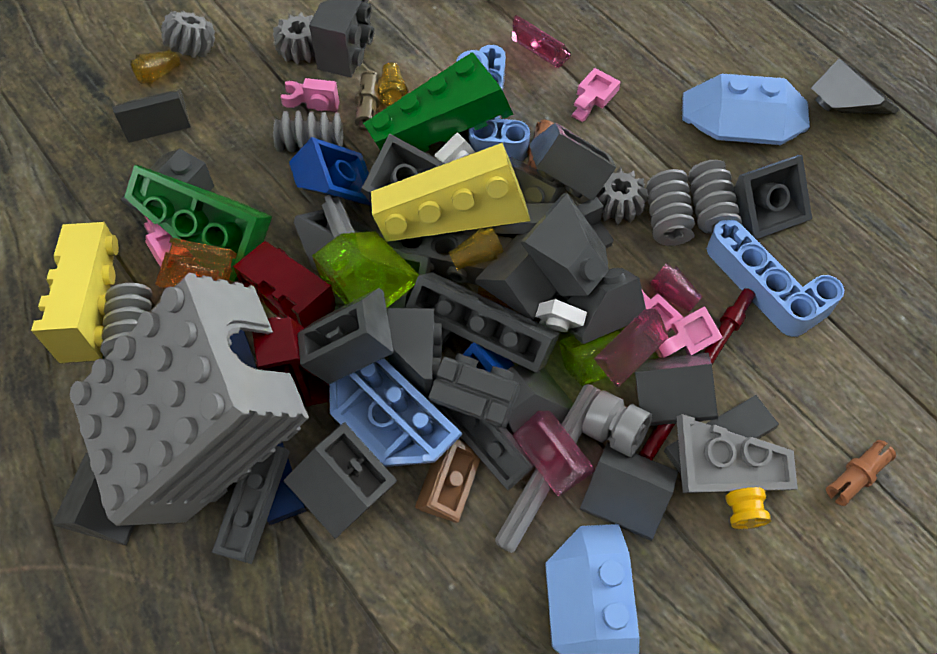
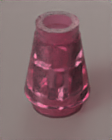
M668 263L649 283L656 289L654 293L686 309L688 312L703 297L677 266L673 268Z

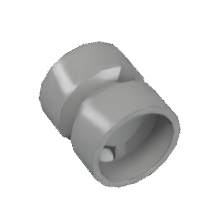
M603 390L596 396L585 416L582 433L601 443L609 440L611 448L628 457H632L647 434L652 414L633 404L625 407L623 399Z

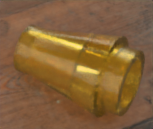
M169 49L166 51L137 54L136 59L131 60L130 64L139 83L144 84L147 82L152 84L172 69L180 66V60L177 53Z
M392 62L386 63L382 67V76L377 92L382 103L388 107L409 93L401 75L400 67Z
M490 227L486 230L480 228L448 253L458 271L465 267L496 260L497 255L504 251L494 229Z

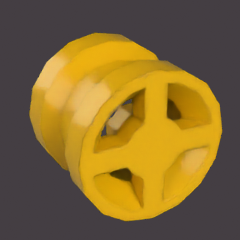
M749 487L737 489L726 494L727 504L732 507L733 515L730 517L732 528L751 529L765 526L771 522L770 513L764 509L763 502L766 500L764 489Z

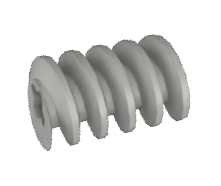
M283 111L281 120L276 118L274 121L273 139L277 152H282L285 146L289 152H295L298 145L301 149L311 137L343 147V124L339 112H335L332 122H329L326 112H322L320 121H316L313 112H309L307 121H303L300 111L296 112L294 120H290L288 111Z
M721 160L701 162L695 165L688 174L697 224L700 230L708 234L713 233L715 225L721 220H735L742 224L741 217L738 215L739 207L735 204L737 198L735 193H733L732 176L730 171L725 169V162Z
M672 169L659 172L650 178L646 186L653 228L652 235L656 242L665 246L684 244L695 237L694 232L691 230L694 228L695 221L692 217L693 209L690 206L692 201L689 195L690 188L687 184L688 176L682 170Z
M122 283L112 286L106 291L105 299L107 302L104 306L105 316L103 319V326L105 328L102 331L103 341L100 348L105 357L114 350L117 338L122 335L127 336L137 326L139 316L143 312L151 310L152 303L148 300L153 294L151 288L139 283Z

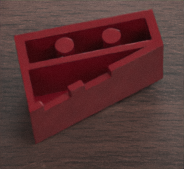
M263 241L233 266L239 282L244 287L254 286L260 302L276 317H291L306 328L335 309L336 304L332 286L290 258L281 248H275L267 241Z
M291 317L268 318L273 333L252 332L259 370L290 373L304 407L330 402L329 384L300 365L297 333L304 329L303 326Z

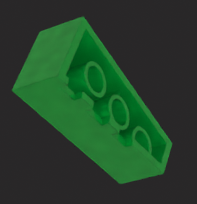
M471 52L389 107L375 114L363 124L380 151L390 133L417 149L426 152L429 151L431 144L438 141L447 143L457 132L460 133L471 127H474L476 131L488 126L486 121L500 115L502 119H505L514 114L500 85L476 55Z

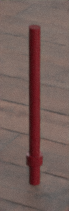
M744 288L733 306L727 307L720 318L721 325L718 330L723 338L707 346L703 352L709 353L712 365L733 331H738L745 321V312L756 296L752 290ZM675 424L657 425L639 452V455L653 461Z

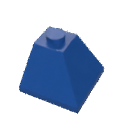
M311 137L289 161L298 188L372 206L370 201L360 191L369 174L362 153Z

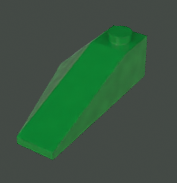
M134 165L124 196L152 223L158 224L173 237L172 240L179 247L188 249L200 266L233 282L238 281L233 266L264 241L273 217L243 203L139 165Z

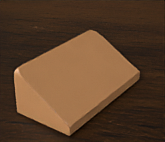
M457 439L436 462L431 463L415 508L456 523L459 522L481 460L468 444Z

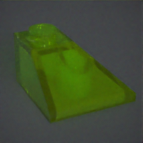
M376 231L342 233L312 255L320 277L332 286V290L346 305L380 288L384 291L387 308L414 287L419 276Z

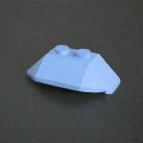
M720 74L683 92L682 121L688 124L692 123L697 129L716 140L782 145L800 133L808 131L810 127L808 102L786 78Z
M384 358L329 384L330 415L340 425L345 422L385 467L434 463L462 435V432Z
M619 524L580 526L545 564L552 648L558 654H639V629L630 555Z

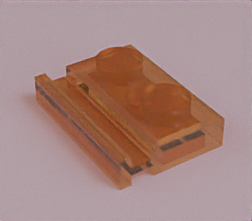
M170 237L169 243L172 245L169 253H165L155 285L162 289L170 286L175 287L188 273H194L199 278L202 276L212 277L213 281L218 279L229 281L232 272L230 265L232 259H236L237 253L231 249Z

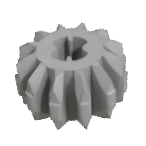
M184 10L180 13L171 11L169 15H165V20L162 22L161 38L166 47H169L172 52H179L182 56L189 55L192 58L196 56L206 57V54L210 53L215 41V30L211 22L206 21L204 17L197 16L194 13H187Z
M300 12L298 16L293 17L289 14L287 20L279 19L278 26L273 28L275 49L278 51V55H282L286 62L294 60L298 65L300 61L306 60L310 64L311 57H315L309 28L313 15L304 17L302 12Z
M620 167L616 173H612L596 197L604 206L602 212L604 222L609 218H613L617 225L622 219L631 223L635 219V215L640 216L644 211L648 190L644 188L643 178L635 179L634 170L626 174L623 173Z

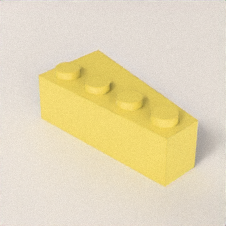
M503 142L371 191L372 216L386 242L530 221L525 198Z
M105 222L62 225L54 252L57 269H50L46 279L49 284L50 293L49 295L41 296L38 306L40 311H44L42 320H34L31 329L32 333L59 363L96 361L103 358L100 348L103 341L102 331L105 328L103 326L104 306L107 302L105 294L110 286L115 283L116 276L113 258L119 251L117 237L111 234Z

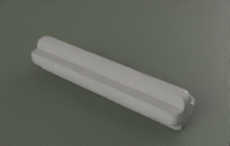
M327 195L324 197L326 203L322 205L335 242L337 244L345 243L346 247L353 244L351 238L356 234L339 197L332 198L331 195Z

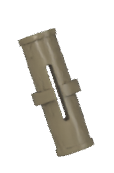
M372 70L362 73L360 90L355 98L357 105L355 125H359L358 128L361 130H367L363 123L372 118L380 106L381 99L378 91L381 78L380 75L376 76L377 72Z

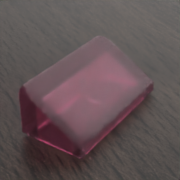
M517 15L513 17L512 40L557 68H560L571 57L570 51L563 43Z
M644 309L594 358L616 387H620L669 338L660 313L656 309Z
M537 411L512 435L557 496H561L595 471L594 466L551 411Z

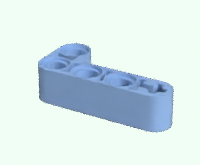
M496 45L484 46L479 51L488 58V72L503 90L505 51ZM500 116L486 121L488 125L476 131L474 127L469 128L468 144L475 152L503 142L508 157H514L519 161H523L528 155L530 129L522 121L500 119Z
M721 220L715 225L707 245V253L710 258L741 290L748 288L755 293L756 296L752 302L785 335L798 337L827 318L843 297L844 287L842 283L830 275L818 276L802 287L739 222L735 220Z

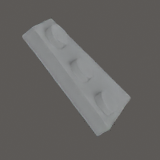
M684 414L676 416L683 493L731 492L749 487L762 488L765 491L798 489L793 450L754 437H744L729 432L726 428L696 421L695 418Z

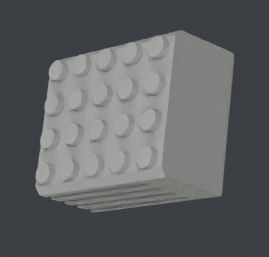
M188 273L175 287L170 286L163 291L158 305L151 312H143L138 318L137 326L127 336L122 335L117 338L114 350L105 359H97L92 366L91 373L83 381L73 383L70 390V399L79 421L80 433L84 438L91 469L98 484L102 506L106 511L107 518L115 525L187 522L209 502H216L227 492L226 488L234 482L241 481L247 476L254 464L263 462L276 451L274 447L281 441H288L301 430L300 425L309 419L290 373L257 370L241 362L237 354H234L230 349L232 344L231 339H229L230 336L239 334L240 330L264 334L273 333L254 286L244 287L242 283L237 282L229 284L227 280L223 279L213 281L212 277L202 276L199 278L194 273Z

